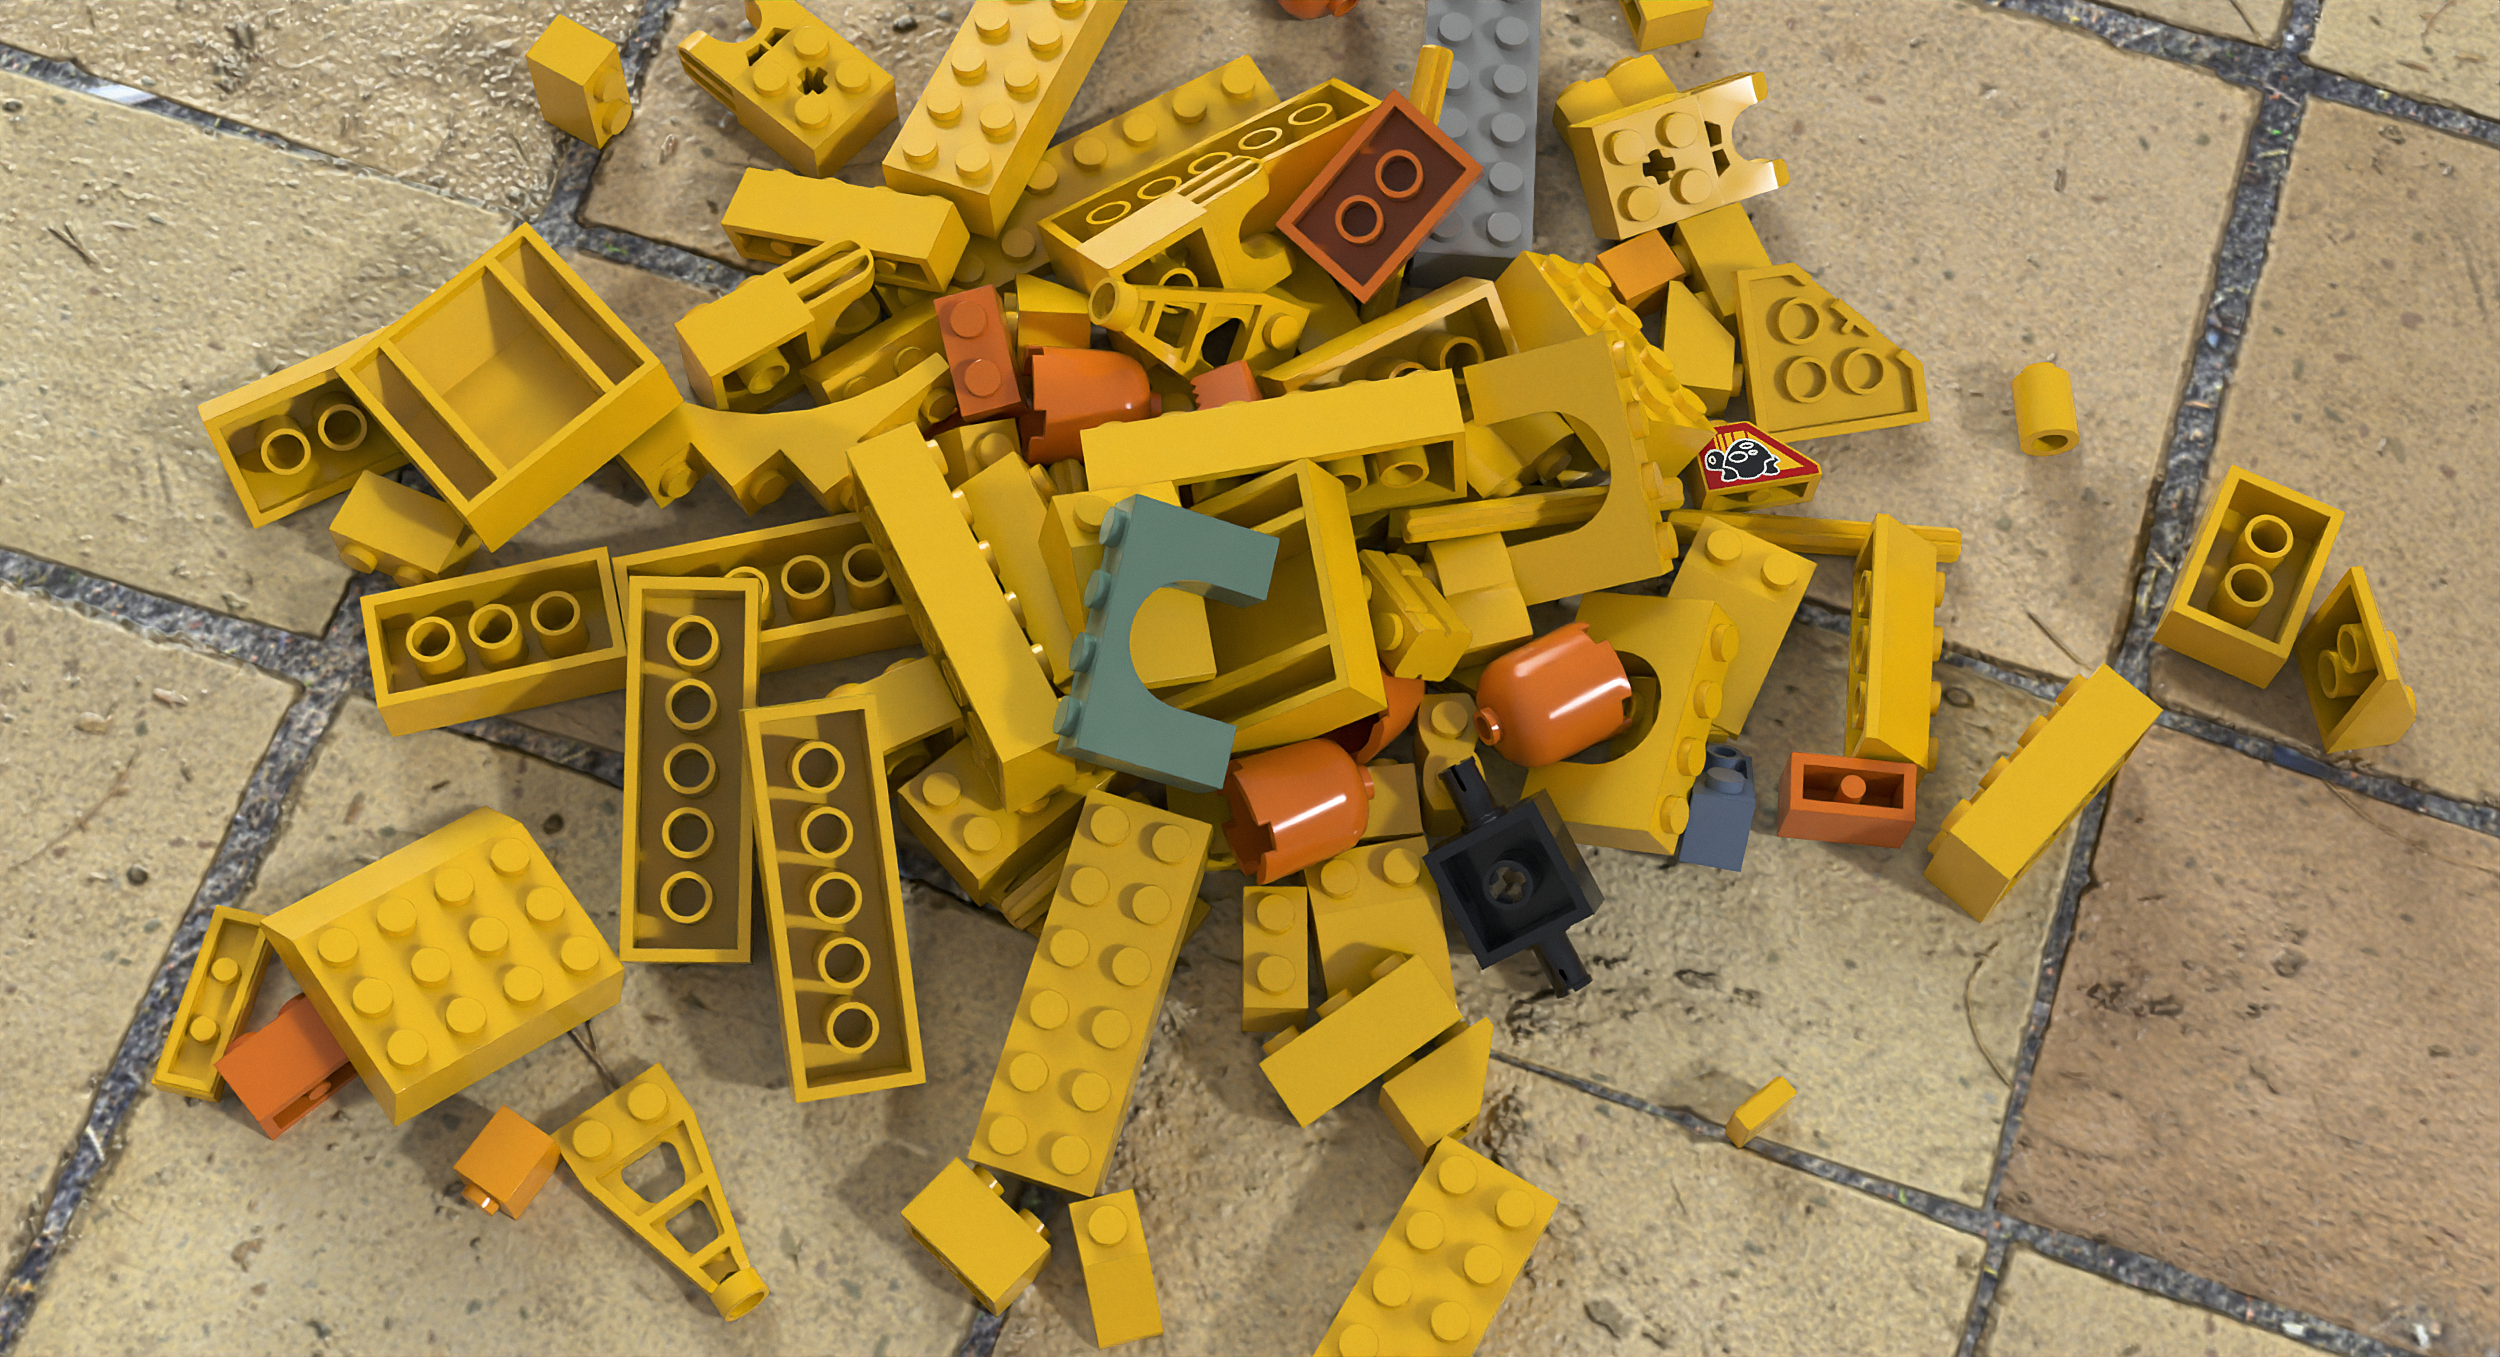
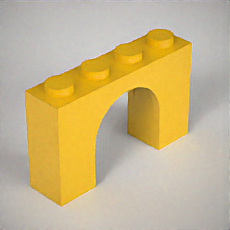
M1617 330L1604 331L1462 367L1476 427L1539 412L1565 413L1578 418L1595 431L1603 442L1610 460L1611 483L1609 492L1603 506L1592 520L1578 529L1535 538L1506 547L1515 581L1526 606L1662 576L1674 569L1672 559L1678 557L1677 538L1671 522L1662 521L1657 498L1664 496L1662 475L1656 461L1648 462L1643 438L1650 435L1649 421L1642 401L1634 402L1628 377L1635 376L1634 358L1628 341H1619Z
M1592 591L1583 593L1575 621H1585L1589 624L1590 627L1587 634L1595 644L1604 640L1611 644L1623 665L1626 675L1657 677L1661 686L1659 714L1653 728L1645 739L1631 752L1616 760L1602 764L1558 761L1548 766L1529 768L1520 800L1546 788L1576 844L1673 856L1678 837L1684 832L1688 823V802L1695 778L1700 775L1705 765V744L1711 723L1721 710L1722 686L1729 662L1733 661L1738 651L1739 627L1715 601Z

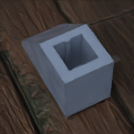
M1712 744L1706 747L1705 765L1700 775L1695 778L1688 802V823L1684 832L1678 837V861L1741 872L1756 805L1752 757L1744 756L1738 749L1727 745Z

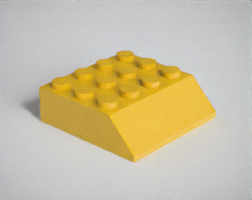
M527 222L520 225L334 369L394 444L491 553L496 551L684 402L662 362Z
M1304 457L1188 508V510L1279 538L1280 542L1266 601L1242 609L1203 597L1217 670L1214 680L1148 689V691L1169 706L1237 726L1229 760L1309 740L1387 709L1388 705L1343 482Z
M486 805L260 921L261 930L394 1127L620 1003L625 972L623 964L619 962L618 957L520 821Z

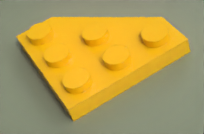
M1792 262L1731 271L1750 423L1780 441L1789 443L1930 421L1923 363L1906 349H1900L1877 331V327L1842 299H1836L1811 279L1812 276L1801 267Z

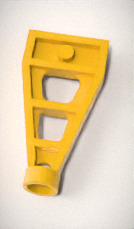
M1106 277L1097 283L1088 302V315L1093 324L1117 332L1188 385H1190L1195 376L1214 369L1199 354L1211 319L1216 317L1238 318L1240 325L1225 365L1238 360L1247 361L1248 368L1251 370L1252 376H1254L1264 399H1268L1259 375L1293 359L1310 312L1309 309L1254 289L1128 284L1111 277ZM1165 305L1189 309L1176 347L1154 336Z
M660 1062L549 1135L558 1144L561 1155L586 1192L708 1295L725 1321L730 1322L743 1317L761 1304L768 1296L770 1289L749 1262L695 1112ZM669 1143L678 1152L685 1171V1181L681 1188L659 1203H651L642 1199L624 1183L622 1173L626 1167L660 1144ZM700 1201L705 1204L718 1229V1238L694 1254L686 1251L666 1229V1222L695 1202ZM730 1274H733L732 1276H730L729 1278H727L725 1281H723V1279H724L726 1276H728V1275H730Z

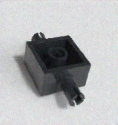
M1470 756L1460 761V764H1454L1437 774L1465 824L1460 826L1461 831L1436 843L1422 859L1482 970L1524 949L1526 951L1532 949L1555 991L1556 998L1566 997L1570 994L1569 990L1572 988L1576 992L1593 981L1566 931L1570 926L1594 915L1605 898L1546 788L1508 807L1504 804L1497 805L1475 764L1476 760L1473 756ZM1508 869L1513 873L1520 871L1526 881L1522 886L1518 882L1507 884L1503 879L1504 873Z

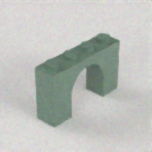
M1140 494L1132 495L1117 502L1115 507H1110L1104 516L1099 533V543L1105 546L1100 570L1096 569L1090 576L1084 595V605L1090 608L1085 633L1080 632L1070 652L1069 669L1075 671L1070 695L1062 698L1054 719V733L1060 735L1056 753L1198 794L1222 790L1237 726L1169 706L1151 694L1139 679L1131 660L1129 646L1131 626L1141 604L1152 592L1159 588L1184 590L1242 609L1266 601L1280 539Z

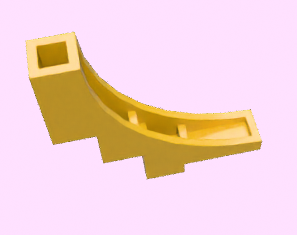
M936 352L890 382L854 398L809 410L752 414L716 411L683 402L613 458L661 510L676 498L690 492L696 482L709 473L749 517L764 505L775 502L781 497L785 489L796 480L831 516L856 511L845 449L915 421L922 433L933 423L947 418L959 403L949 363Z

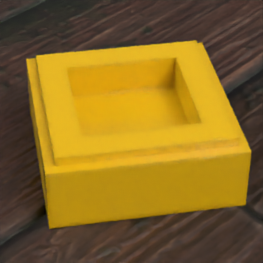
M1776 1076L1734 1110L1725 1126L1726 1130L1724 1133L1740 1149L1787 1111L1797 1094L1796 1090L1783 1076L1780 1078Z

